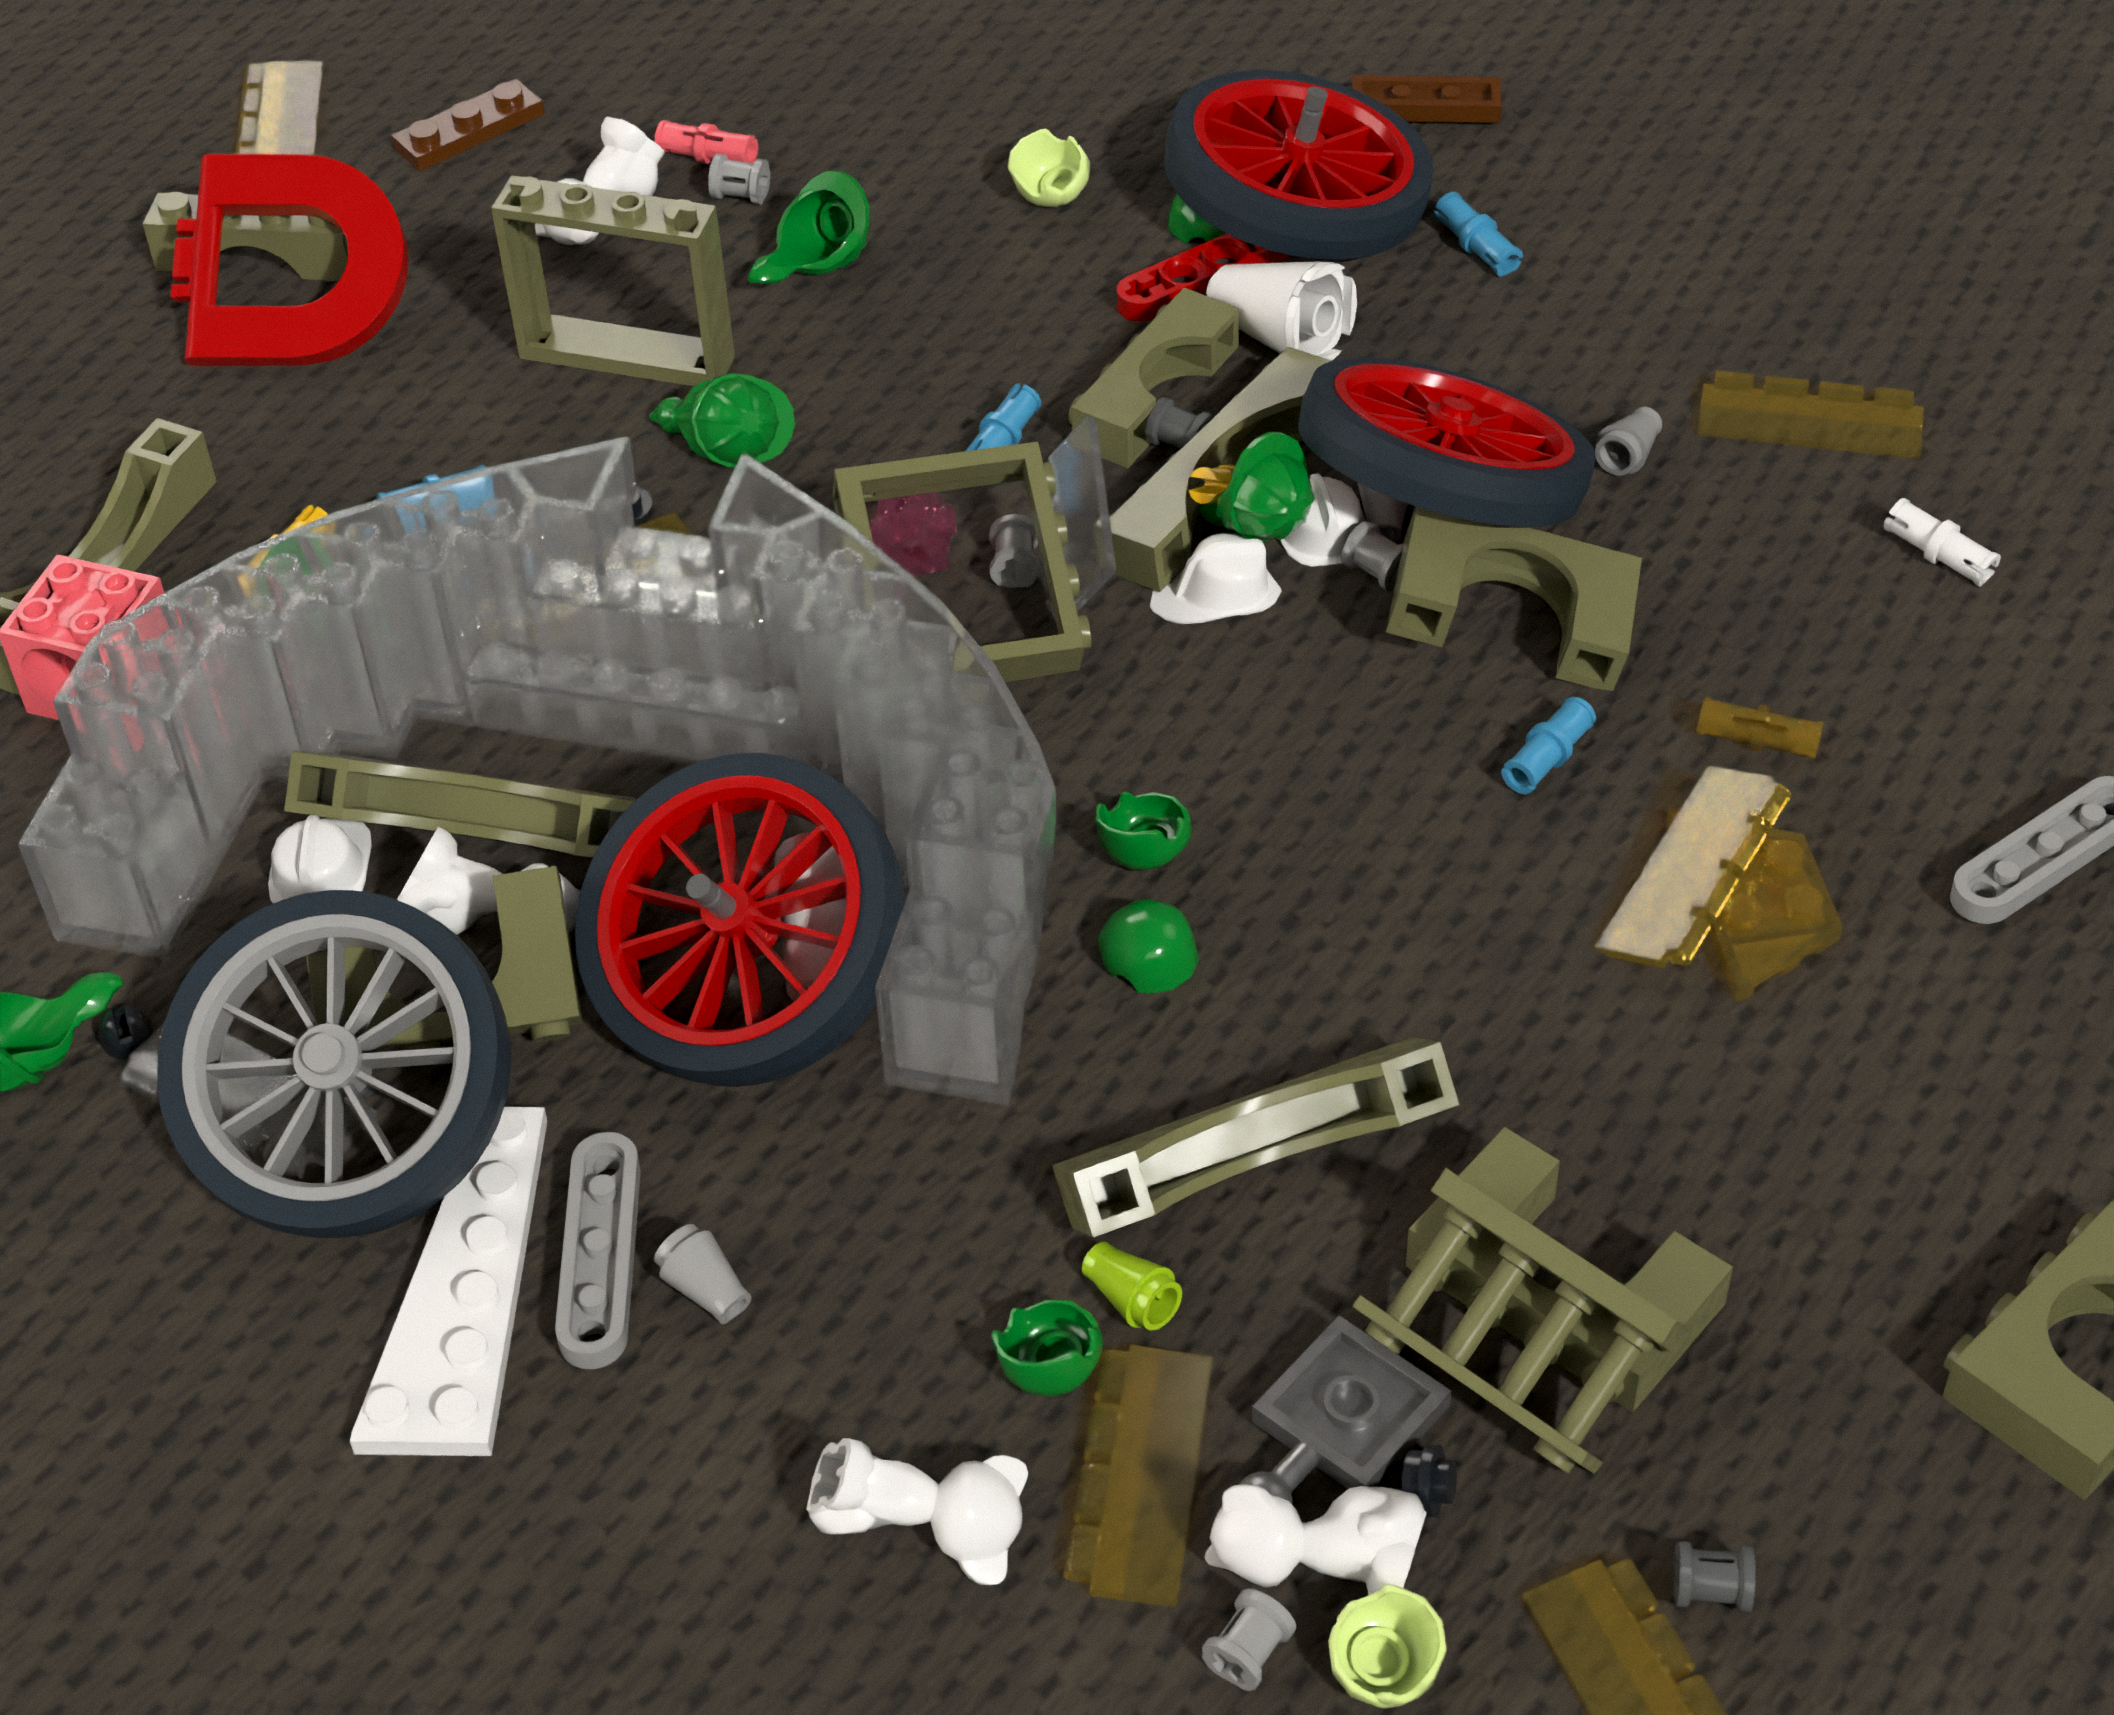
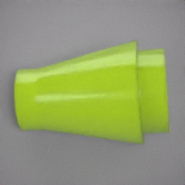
M1100 1242L1093 1246L1083 1260V1275L1094 1282L1131 1327L1141 1328L1143 1326L1148 1330H1157L1166 1325L1177 1312L1182 1300V1288L1175 1282L1174 1273L1169 1268L1116 1249L1108 1242Z

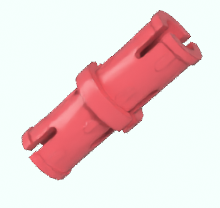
M662 120L658 124L655 133V143L665 152L695 157L698 163L709 164L717 153L726 154L729 160L754 163L758 154V140L755 139V135L720 131L714 124L702 123L697 127Z

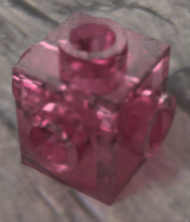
M937 492L878 500L877 516L871 520L874 548L894 577H910L948 569L950 536H954L957 529L955 513L950 503H944Z

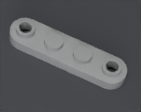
M2102 776L2091 780L1962 865L1955 874L1950 892V901L1956 912L1976 923L1991 924L2000 922L2113 847L2114 816L2108 815L2106 812L2114 813V776Z
M601 1132L585 1138L577 1145L571 1158L555 1332L559 1349L564 1359L571 1365L582 1369H597L611 1364L623 1353L628 1340L641 1169L634 1143L626 1136L615 1132ZM607 1169L617 1170V1172L612 1176L605 1174L598 1175L600 1172ZM599 1334L603 1336L597 1341L582 1342L589 1335Z

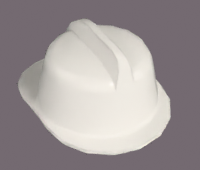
M1319 473L1312 474L1309 480L1314 493V501L1308 513L1306 523L1301 524L1287 537L1280 540L1288 556L1303 565L1313 567L1341 564V552L1349 534L1361 522H1366V519L1361 510L1359 499L1351 487L1340 480L1322 477Z
M1221 533L1211 535L1202 540L1192 556L1187 560L1185 568L1161 592L1153 590L1150 608L1154 613L1167 621L1178 624L1203 623L1235 615L1263 612L1276 603L1281 594V588L1266 568V549L1262 540L1245 539L1237 534Z
M309 815L306 820L296 822L286 828L277 838L271 853V869L268 881L271 902L276 903L301 894L326 890L363 891L372 848L371 832L363 822L333 818L320 819L317 815Z

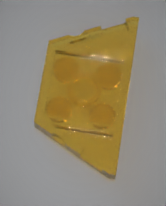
M1681 809L1668 810L1666 825L1735 1002L1744 1001L1751 997L1757 985L1776 973L1781 977L1798 967L1802 959L1807 955L1818 954L1840 940L1843 925L1804 834Z

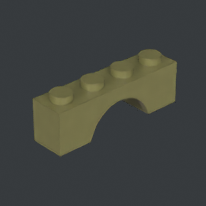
M182 192L157 193L143 222L155 270L173 271L175 239L193 237L179 236L176 232L177 219H196L198 195L184 194ZM223 216L221 251L236 246H250L269 251L290 264L302 279L339 281L346 269L348 261L346 236L338 227L324 219L313 216Z
M1183 288L1168 305L1165 304L1159 309L1155 319L1141 334L1133 336L1127 349L1112 364H1107L1096 382L1084 394H1079L1075 398L1068 417L1069 423L1072 425V446L1129 468L1150 445L1146 440L1145 428L1148 416L1156 404V398L1149 391L1159 383L1175 377L1189 375L1212 377L1238 348L1239 308Z

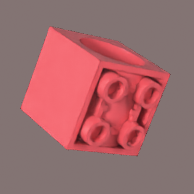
M58 554L0 628V641L27 713L127 737L131 735L185 659L160 577Z

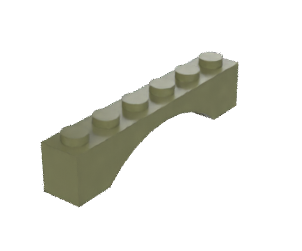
M1287 347L1275 360L1265 366L1251 383L1239 394H1236L1228 405L1209 423L1205 424L1181 450L1172 455L1158 472L1145 484L1141 485L1136 493L1099 527V541L1102 548L1105 570L1128 581L1161 592L1185 568L1187 560L1192 556L1191 537L1194 522L1199 514L1198 506L1200 503L1193 500L1189 490L1204 486L1205 480L1189 477L1191 473L1201 467L1236 466L1241 453L1255 438L1268 432H1282L1298 442L1303 441L1299 433L1298 423L1304 394L1315 370L1332 360Z
M156 418L125 451L117 478L104 507L89 532L68 557L135 572L217 482L203 432ZM35 582L10 592L0 593V628ZM0 641V689L20 695Z
M292 751L284 811L339 820L436 831L439 826L449 833L518 843L593 858L614 823L638 798L321 751Z
M1410 1037L1056 1163L1052 1167L1073 1229L1090 1237H1096L1154 1216L1172 1204L1204 1188L1260 1165L1332 1142L1399 1127L1457 1106L1459 1102L1441 1042Z

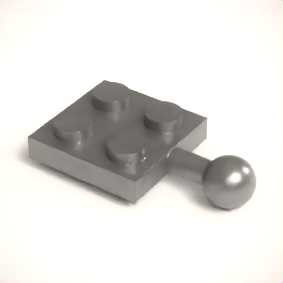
M1338 1316L1252 1406V1422L1291 1450L1271 1472L1250 1474L1240 1484L1247 1483L1265 1488L1270 1495L1280 1497L1292 1504L1291 1492L1316 1466L1347 1489L1358 1486L1377 1487L1450 1407L1451 1390L1341 1316Z

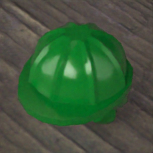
M834 170L824 171L812 178L787 207L777 226V249L773 253L761 256L756 260L748 274V282L751 284H779L797 271L821 275L832 272L837 268L847 267L855 261L867 244L870 206L864 189L857 180L844 171Z
M734 373L703 381L693 387L684 400L674 396L662 400L649 415L650 420L658 423L666 433H682L691 450L696 454L724 467H749L761 464L780 455L792 439L795 426L793 407L782 390L760 378Z
M1268 432L1255 438L1241 453L1233 470L1230 484L1220 494L1218 501L1198 506L1201 516L1212 525L1224 526L1225 529L1233 530L1245 539H1259L1262 541L1270 539L1282 540L1301 524L1306 523L1308 513L1314 501V493L1308 477L1305 456L1298 441L1282 432Z
M110 972L88 974L76 981L62 996L54 999L0 991V1092L14 1091L30 1083L40 1084L45 1079V1071L59 1066L66 1058L73 1041L74 1029L80 1027L83 1021L93 1018L106 1010L113 995L124 986L123 979Z

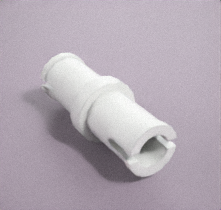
M1906 498L1900 499L1890 510L1889 513L1896 518L1894 520L1890 517L1885 519L1884 529L1888 532H1893L1924 551V559L1933 564H1936L1938 561L1944 563L1974 581V584L1979 587L1995 572L1988 567L1990 565L1997 567L2000 563L2001 555L1991 552L1961 534L1958 524L1951 520L1941 522L1911 504Z

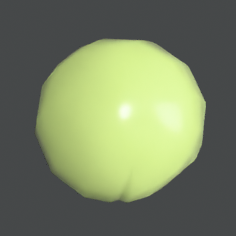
M1041 129L1021 138L1009 155L1008 169L1018 191L1026 200L1038 206L1058 207L1076 199L1084 189L1089 179L1090 161L1072 136H1069L1067 140H1061L1052 135L1049 130Z
M1385 1585L1373 1594L1349 1602L1338 1615L1337 1623L1332 1627L1328 1640L1332 1674L1350 1697L1380 1708L1402 1706L1424 1694L1432 1686L1447 1651L1443 1621L1427 1599L1394 1585Z

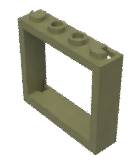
M511 175L491 209L520 359L697 386L705 380L727 373L735 358L715 205L695 203L685 199L674 200L647 196L636 192L593 188L584 184H566L539 180L534 177ZM535 223L689 246L701 338L551 314ZM541 339H547L545 343H539ZM700 364H705V369L699 368Z
M1038 441L834 470L833 501L874 702L1080 670L1084 649L1091 647L1090 625L1085 614H1077L1074 598L1079 597L1080 593L1078 573L1074 563L1066 564L1062 547L1068 544L1066 520L1063 512L1054 513L1051 496L1056 494L1054 468L1051 462H1043ZM1024 480L1059 635L897 658L865 502Z

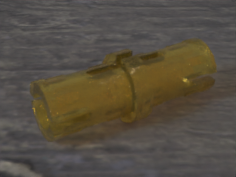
M1705 697L1698 720L1697 734H1707L1748 743L1749 750L1761 752L1762 747H1767L1816 759L1824 722H1814L1772 713V706L1759 704L1758 709H1753Z

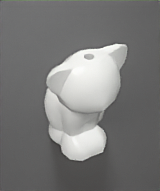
M606 116L601 125V139L605 147L588 167L583 182L573 178H565L558 181L566 184H584L593 188L636 192L641 195L652 196L658 183L657 164L665 151L636 126L622 119ZM535 224L537 235L552 238L564 245L588 244L599 234L598 232Z
M438 826L397 900L421 910L441 922L457 935L471 928L483 915L498 912L492 876L501 875L502 873L485 864L458 856L456 841L449 832ZM533 863L522 871L549 866L544 863ZM560 874L570 934L576 925V912L581 891L574 888Z
M843 1438L838 1444L829 1443L824 1448L814 1472L806 1510L819 1531L826 1534H854L889 1524L911 1526L931 1522L935 1539L941 1550L958 1561L961 1570L969 1579L981 1585H995L1001 1583L1006 1577L1008 1548L1018 1535L1023 1518L1019 1496L1027 1481L1028 1470L1025 1463L1019 1459L1007 1455L993 1456L984 1462H962L952 1469L938 1484L927 1474L910 1464L900 1461L882 1460L877 1456H873L870 1448L863 1442Z
M1247 1483L1235 1485L1224 1491L1222 1496L1223 1506L1214 1520L1210 1534L1212 1544L1206 1551L1205 1560L1209 1565L1233 1571L1246 1580L1263 1587L1277 1586L1301 1562L1326 1575L1364 1582L1367 1585L1368 1595L1377 1592L1385 1585L1403 1588L1427 1512H1425L1420 1498L1416 1494L1392 1488L1358 1486L1349 1488L1335 1499L1322 1517L1302 1523L1296 1509L1289 1501L1272 1496L1265 1488Z

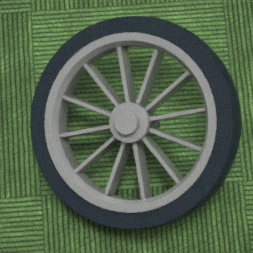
M355 890L311 892L283 899L245 917L222 934L196 961L181 983L164 1022L157 1062L158 1094L168 1133L178 1153L200 1182L228 1208L264 1227L288 1234L314 1238L363 1236L389 1229L428 1210L453 1190L476 1165L494 1135L506 1103L511 1074V1045L502 1004L485 968L472 950L449 928L421 910L391 897ZM345 947H362L387 952L344 1026ZM327 949V1023L319 1025L284 965L310 953ZM405 960L420 969L435 986L433 990L365 1032ZM273 973L276 974L308 1028L300 1039L240 1010V1007L254 989ZM445 1005L451 1023L454 1047L370 1053ZM234 1017L295 1048L293 1058L219 1063L223 1043ZM453 1063L450 1083L439 1110L372 1076V1069ZM297 1074L290 1081L226 1121L220 1100L218 1079ZM376 1090L433 1118L429 1127L420 1138L399 1157H397L363 1099L372 1095ZM305 1094L264 1168H261L247 1155L235 1138ZM344 1097L350 1099L388 1163L374 1172L343 1181ZM326 1101L325 1183H306L283 1178L282 1176Z

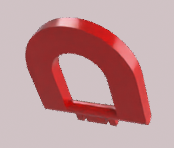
M206 154L201 157L196 219H177L176 232L179 236L193 237L175 239L172 278L175 282L189 283L171 285V298L173 301L179 303L180 301L189 302L184 359L186 364L190 366H298L317 364L348 355L364 345L382 329L392 316L403 294L407 280L409 259L407 240L403 227L392 204L376 183L356 168L344 162L318 155ZM223 216H313L324 219L338 227L346 236L348 243L346 269L339 282L330 292L318 300L304 305L216 306Z

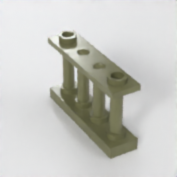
M1445 1168L1431 1189V1192L1449 1205L1442 1214V1217L1447 1221L1386 1311L1360 1295L1352 1307L1371 1319L1364 1332L1398 1355L1407 1344L1540 1437L1533 1450L1568 1474L1576 1463L1595 1474L1603 1462L1579 1445L1642 1351L1649 1355L1656 1344L1675 1356L1690 1332L1676 1319ZM1485 1229L1504 1242L1498 1252L1503 1259L1440 1350L1411 1330L1409 1326L1469 1237L1477 1239L1482 1230ZM1539 1267H1542L1561 1280L1554 1291L1560 1297L1497 1389L1466 1368L1465 1364L1525 1275L1528 1274L1533 1277ZM1599 1305L1620 1319L1613 1329L1618 1336L1554 1429L1521 1405L1582 1314L1585 1312L1591 1315L1596 1306Z

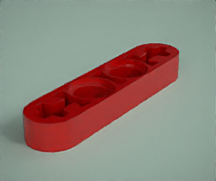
M1226 233L1122 279L1117 285V310L1121 316L1135 322L1155 319L1159 309L1165 304L1168 305L1183 288L1207 296L1209 280L1222 266L1227 265L1214 262L1218 259L1230 258L1238 261L1232 264L1282 263L1288 259L1289 255L1255 246ZM1177 277H1190L1194 279V281L1188 283H1179L1172 280Z

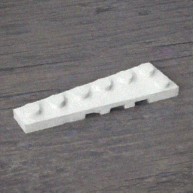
M504 1107L494 1135L476 1165L453 1190L444 1196L352 1430L350 1444L354 1454L492 1456L547 1126V1116L544 1107Z

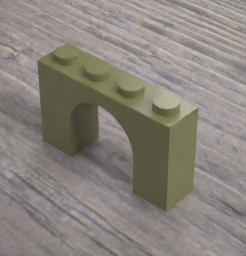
M1415 507L1404 540L1386 633L1443 647L1457 609L1461 589L1481 581L1513 583L1527 588L1540 596L1558 616L1562 629V638L1555 678L1590 688L1613 691L1629 655L1642 558L1530 527H1512L1474 522Z
M556 866L492 876L502 937L501 963L492 984L502 1004L509 1035L531 1032L532 1041L534 1042L568 1037L571 1035L569 1026L583 1024L561 877ZM345 947L344 1026L380 965L379 954L376 949ZM327 949L306 955L314 1015L319 1025L327 1023ZM388 991L365 1032L407 1005L398 1001ZM431 1013L370 1053L432 1049L453 1045V1033L448 1013Z
M1504 1127L1463 1170L1459 1177L1532 1224L1555 1199L1560 1160ZM1439 1197L1409 1228L1406 1267L1411 1269V1272L1447 1221L1442 1217V1214L1449 1205ZM1485 1229L1482 1230L1477 1239L1470 1236L1434 1291H1445L1464 1303L1469 1309L1503 1259L1498 1252L1504 1242ZM1674 1231L1640 1271L1624 1285L1676 1319L1690 1334L1675 1356L1657 1344L1649 1355L1642 1351L1609 1402L1615 1401L1631 1412L1636 1410L1726 1304L1733 1266ZM1526 1274L1491 1328L1501 1327L1521 1340L1526 1347L1560 1295L1540 1285ZM1599 1305L1596 1306L1591 1315L1584 1312L1549 1365L1557 1363L1580 1378L1583 1385H1585L1618 1336L1613 1329L1620 1319Z
M2114 1200L2098 1216L2091 1211L2087 1212L2072 1229L2066 1242L2068 1246L2058 1256L2051 1251L2047 1252L2030 1272L2026 1281L2028 1286L2018 1296L2011 1292L2006 1293L1989 1313L1985 1322L1987 1327L1976 1338L1969 1333L1960 1338L1944 1362V1368L1950 1371L1942 1398L2084 1501L2114 1470V1401L2074 1374L2061 1361L2051 1344L2048 1330L2059 1321L2074 1315L2085 1313L2114 1315Z

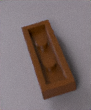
M1352 75V89L1384 104L1405 121L1500 123L1502 107L1501 77Z
M514 79L510 82L498 84L494 89L468 101L456 103L452 108L426 120L414 122L410 127L391 135L393 146L418 171H422L544 115L543 102L519 80Z

